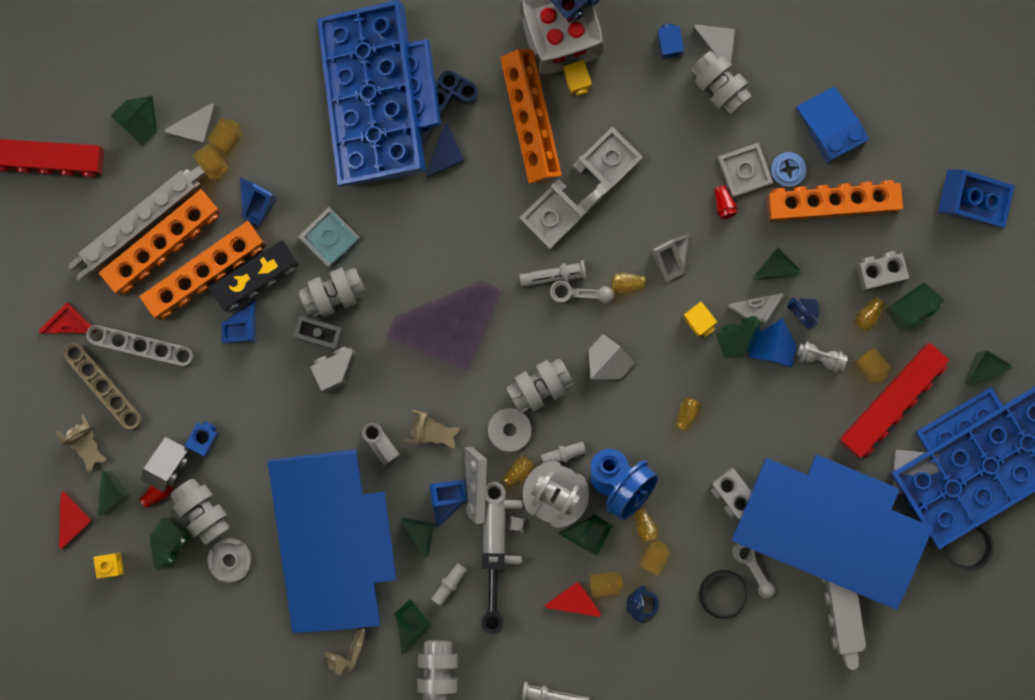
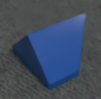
M240 177L242 214L240 217L260 227L277 198L255 183Z
M255 299L226 321H221L222 343L256 342Z
M783 318L753 336L748 358L792 367L796 344Z
M465 480L429 485L437 528L464 502L468 501Z

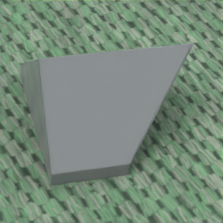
M690 234L672 239L654 248L651 252L666 283L686 273L685 262Z
M604 334L588 350L591 379H622L635 364L618 344Z

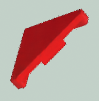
M66 302L38 331L42 334L87 333L92 325L70 303Z
M65 491L60 495V549H64L92 522L91 518Z
M578 581L545 604V607L549 609L597 617L602 615Z

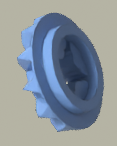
M782 153L774 159L771 165V175L775 182L783 187H793L799 184L806 174L805 162L796 153ZM786 161L789 167H797V169L791 172L790 177L786 172H780L785 169Z

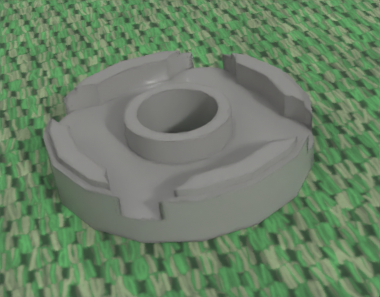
M513 408L501 409L495 413L488 426L489 439L493 445L507 452L517 451L524 447L529 441L532 431L527 416ZM506 424H513L516 427V433L513 436L504 434L503 428Z
M233 538L223 539L217 542L209 551L207 558L208 568L219 581L227 583L237 582L250 571L252 555L247 545L242 541ZM227 554H232L236 559L232 567H228L224 563V557Z

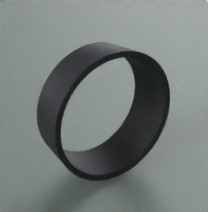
M982 525L977 526L975 529L983 535L986 549L983 557L976 564L962 566L955 563L948 554L947 545L944 546L947 558L957 568L967 571L977 570L985 566L990 560L994 549L993 539L988 530Z
M718 570L712 572L703 580L700 586L699 599L701 605L713 617L720 619L734 617L742 611L747 602V587L742 578L732 571ZM720 575H729L740 581L745 591L742 607L731 615H720L713 612L705 600L707 585L712 579Z

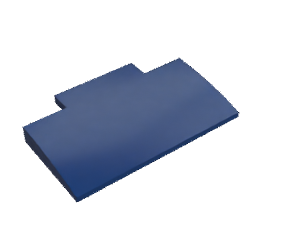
M394 0L317 18L338 186L380 181L426 172L420 129L441 125L430 41L424 39L409 43L404 4L399 0Z
M1035 386L1003 405L992 387L985 389L917 430L915 433L926 451L889 473L917 519L933 527L929 537L938 550L1035 492ZM933 453H939L940 457H935ZM928 456L931 458L929 463H934L938 469V473L932 475L926 472H918L914 475L900 474Z
M357 449L268 460L292 633L380 626L381 619L376 583L396 580V570L385 492L363 494Z
M816 454L807 475L764 458L731 541L898 610L933 527L891 510L899 492L898 488Z

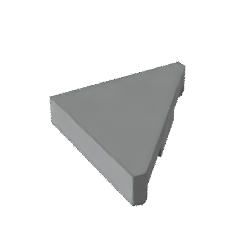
M695 24L694 30L702 37L709 49L719 58L724 55L731 63L735 29Z
M211 103L166 128L165 133L205 144L215 104Z
M780 293L731 303L728 305V308L762 329L784 295Z

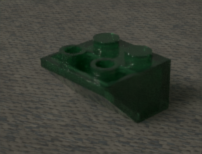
M923 282L887 307L885 311L900 331L903 329L909 331L924 322L921 319L922 317L927 318L941 310L939 305L945 301Z
M751 316L741 320L742 324L739 326L736 323H732L720 328L721 332L717 333L716 336L725 359L752 351L765 323L764 318Z
M162 518L149 536L154 566L158 571L168 569L169 567L172 568L179 558L176 556L179 550H184L191 540L189 538L190 532L171 518Z

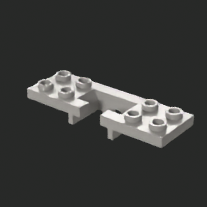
M612 126L573 164V167L580 174L587 169L600 184L576 205L563 192L566 186L558 179L519 219L551 249L643 159V156Z

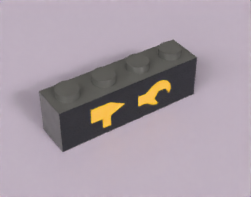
M282 240L208 288L222 310L232 312L241 306L240 302L246 298L251 300L260 294L259 290L263 287L270 288L278 282L277 278L284 274L288 276L297 270L296 266L299 263L287 244Z

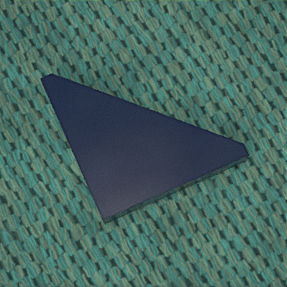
M448 124L444 125L426 172L427 177L464 161Z

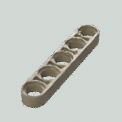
M75 343L67 345L63 352L67 362L125 429H137L142 422L140 413L81 345ZM73 347H77L80 350V356L76 360H72L69 357V351ZM87 364L94 366V373L91 376H86L83 373V367ZM102 380H105L109 386L108 390L104 393H100L97 389V384ZM115 397H120L123 405L120 409L115 410L111 406V401ZM132 413L137 417V422L133 426H128L125 418L128 414Z

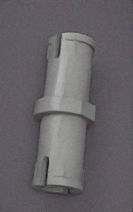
M582 441L566 447L563 445L559 446L557 450L542 454L541 458L543 464L551 461L559 463L564 461V463H567L569 459L586 454V449Z
M457 563L446 578L443 577L441 580L443 583L431 599L442 606L452 591L457 590L458 587L456 586L468 570Z

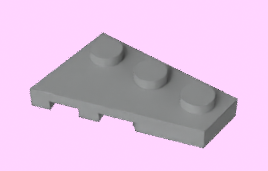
M464 447L468 498L466 511L472 521L480 524L484 523L487 459L473 447Z

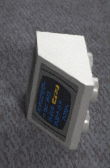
M345 346L334 351L335 355L330 358L323 356L313 361L315 365L310 368L322 392L327 393L346 384L356 357L353 349H348Z

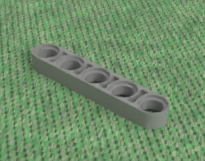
M94 325L86 333L87 340L91 344L179 366L189 365L194 357L191 349L185 346L108 327ZM95 329H100L103 332V338L98 342L93 341L91 338V333ZM117 334H121L125 338L124 344L120 347H116L112 342L113 337ZM139 339L146 342V349L143 352H137L134 348L135 342ZM159 345L167 347L168 353L165 357H158L156 355V348ZM181 350H186L190 355L189 360L185 363H181L177 359V354Z

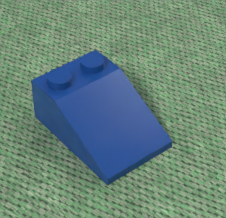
M835 86L796 106L798 113L827 164L864 145L869 140L859 119Z
M947 170L938 212L960 219L1005 228L1015 185L967 170Z

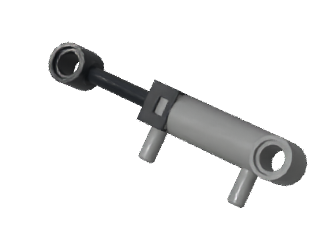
M497 482L486 485L485 520L483 523L482 569H489L488 611L482 617L481 625L483 630L489 634L498 633L503 628L504 623L502 615L497 611L498 569H504L505 564H522V556L505 555V509H522L523 501L505 500V488ZM491 487H498L501 491V496L496 500L488 496V491ZM488 617H496L499 620V625L496 628L488 627L486 624Z

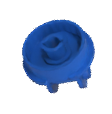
M614 449L602 450L593 457L591 461V483L599 494L609 496L606 502V512L609 515L614 514L620 520H626L648 499L658 482L659 476L647 467L648 462L646 460L639 462L631 468L628 466L626 457Z

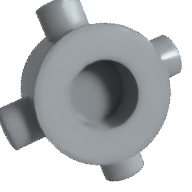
M512 515L510 517L511 526L508 529L522 533L524 531L523 522L526 519Z

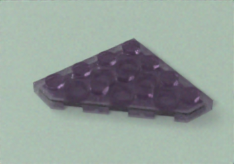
M479 281L464 289L395 316L387 338L468 371L501 289Z

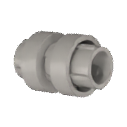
M709 51L691 68V71L697 77L694 82L703 92L708 88L714 95L710 100L718 110L724 107L728 113L733 114L751 98L750 92L745 88L748 82L740 73L733 76L729 72L733 65L724 55L719 58L714 52Z
M343 267L331 271L332 279L325 282L322 281L320 276L308 281V287L301 289L299 295L309 317L321 314L324 318L335 313L334 306L343 303L345 309L358 304L357 298L364 296L366 290L356 268L344 271Z
M557 359L551 363L545 360L535 366L538 371L537 373L528 376L525 371L514 377L516 382L509 385L507 391L519 412L523 413L530 408L532 412H535L545 406L542 400L551 395L555 401L566 395L565 389L573 385V380L562 360Z
M190 479L171 493L170 497L175 503L172 508L180 519L187 516L191 524L186 528L194 539L200 537L204 544H209L229 529V525L224 520L227 514L220 504L213 507L208 501L213 495L206 485L200 486L195 479Z
M426 640L424 652L418 653L417 667L424 668V677L417 678V692L423 693V700H451V694L457 693V678L451 677V669L458 668V653H452L451 641Z

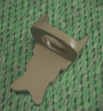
M412 410V413L420 417H417L412 424L411 436L414 439L405 438V442L416 445L429 442L436 444L444 443L452 449L455 448L456 444L453 437L459 433V427H445L444 424L436 423L434 419L429 418L428 413Z
M82 414L83 423L70 428L66 432L65 437L59 430L55 431L61 445L69 444L73 450H76L79 457L84 459L86 470L91 471L97 462L104 463L107 459L99 452L98 444L95 442V436L91 430L92 428Z
M364 628L356 629L354 639L345 657L325 651L324 656L327 659L328 669L335 671V674L341 675L343 671L346 674L353 672L356 662L360 659L364 644Z

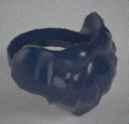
M794 297L790 299L787 308L799 318L806 329H811L818 325L820 311L816 299H797Z
M640 586L633 593L629 594L627 598V612L637 622L644 623L646 618L652 617L658 611L659 601L657 596L653 592L647 591L645 586ZM650 596L654 600V608L650 613L642 612L644 609L642 597Z

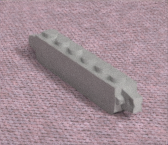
M197 166L191 172L188 169L184 172L182 170L179 171L78 253L79 256L68 265L69 270L77 269L84 262L88 265L77 275L78 281L84 280L93 272L101 271L198 192L197 188L200 186L198 181L206 175L205 171L200 166Z
M822 579V583H826L827 592H824L825 603L829 605L831 613L827 615L830 628L833 627L834 636H831L832 648L838 654H842L843 664L846 668L855 670L859 666L858 652L863 651L866 647L858 594Z

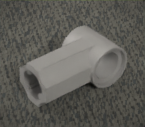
M369 423L363 428V438L383 465L399 455L379 424ZM371 426L376 427L379 431V435L375 439H370L366 434L367 429Z

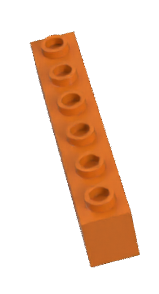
M517 49L500 57L528 183H544L562 176L534 51L533 49Z
M894 180L881 181L880 185H873L872 182H861L859 186L851 187L850 183L838 184V188H829V185H819L813 190H807V187H795L794 191L786 192L785 188L772 189V193L767 195L769 222L900 212L903 210L901 183H894ZM874 192H879L882 194V202H876L874 200ZM852 194H858L861 197L860 204H855L851 200ZM831 195L837 196L839 198V205H832L829 197ZM808 197L817 199V207L809 206L807 202ZM786 199H793L796 202V208H788L785 204Z
M200 189L101 270L99 274L116 294H127L134 288L133 284L136 281H142L151 274L150 270L153 267H159L168 260L167 256L170 253H176L185 246L184 242L187 239L195 238L202 232L201 228L203 226L214 223L219 218L218 214L221 211L206 193ZM194 211H200L201 214L197 221H191L190 219ZM177 225H183L184 228L180 235H174L173 232ZM160 239H166V246L163 249H157V242ZM147 252L149 260L146 263H141V254ZM131 266L132 274L129 277H124V268Z
M246 221L139 297L155 319L159 320L161 318L164 320L173 314L172 310L177 306L183 307L191 301L190 297L198 293L200 295L209 289L208 285L214 280L218 282L226 277L227 271L232 268L237 269L245 263L244 259L250 255L254 257L263 251L262 247L266 244L252 224ZM238 242H245V249L242 252L235 251V245ZM226 254L227 262L223 265H218V256ZM208 267V276L201 278L199 276L200 269ZM185 279H190L191 287L188 290H182L181 283ZM166 292H172L173 299L169 303L163 301V296Z

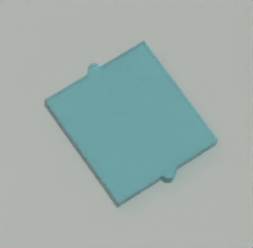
M334 212L330 213L321 222L318 221L317 226L306 235L331 264L341 255L347 254V250L358 241Z

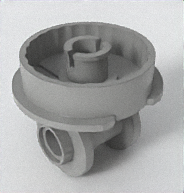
M556 461L546 462L536 467L528 475L523 486V502L527 512L551 523V526L556 528L565 527L577 521L588 505L589 488L584 476L576 474L570 468L561 466Z

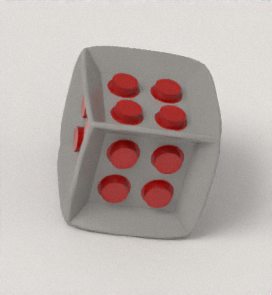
M522 0L520 2L519 11L522 16L525 35L530 49L534 51L539 74L562 71L563 66L581 60L587 63L603 54L604 42L594 6L591 7L589 5L583 11L584 15L575 22L572 20L569 23L550 0ZM572 0L566 1L564 3V10H572L575 2Z

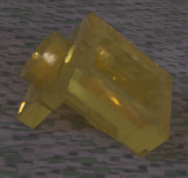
M616 571L589 575L592 597L620 594L619 589H623L622 577L617 576Z

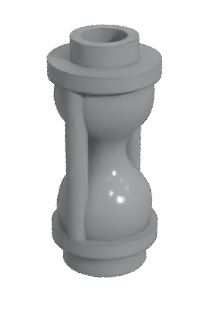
M805 341L804 344L800 343L796 354L799 357V362L812 363L818 361L823 363L827 369L833 370L834 373L844 371L848 358L841 351H829L827 353L819 351L817 346L809 343V341Z

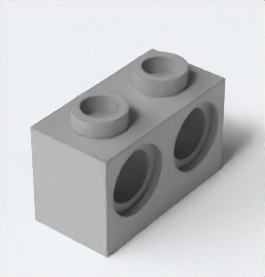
M895 251L882 254L883 258L875 260L874 256L861 259L862 263L858 264L856 268L862 290L866 291L909 279L903 253L896 254ZM889 262H894L897 265L896 273L888 270ZM868 267L876 270L875 278L868 277L866 273Z
M730 468L710 484L713 487L710 491L718 501L720 499L723 500L726 504L724 510L731 518L740 519L744 509L737 510L734 505L735 500L741 497L747 502L751 490L735 469ZM724 480H729L732 483V489L728 493L721 489V483Z

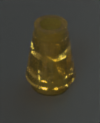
M621 271L612 275L613 291H618V293L645 288L644 275Z
M874 297L856 314L855 323L867 331L870 328H874L885 306L884 302Z
M686 396L685 400L681 401L675 426L687 431L688 427H690L700 413L702 404Z
M523 455L515 460L502 478L511 487L513 484L528 477L535 469V466L528 457Z
M646 508L636 511L634 516L639 539L646 543L658 538L659 529Z

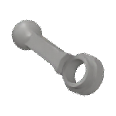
M560 280L555 282L550 289L551 297L558 303H565L572 298L598 299L601 303L608 304L614 299V291L608 286L601 287L599 290L572 288L568 282ZM560 286H565L568 289V294L564 298L556 296V289Z
M736 543L732 548L733 557L738 562L747 565L759 586V595L764 599L772 598L776 592L775 586L766 580L756 562L755 551L749 549V555L746 558H740V550L745 546Z

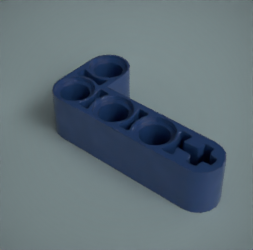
M453 71L443 72L436 82L437 96L444 98V103L439 105L440 119L453 98L465 105H471L477 101L478 90L476 85ZM447 78L455 80V84L451 87H447L443 83ZM465 89H472L474 95L466 98L462 95V92ZM436 126L421 130L422 146L426 144Z

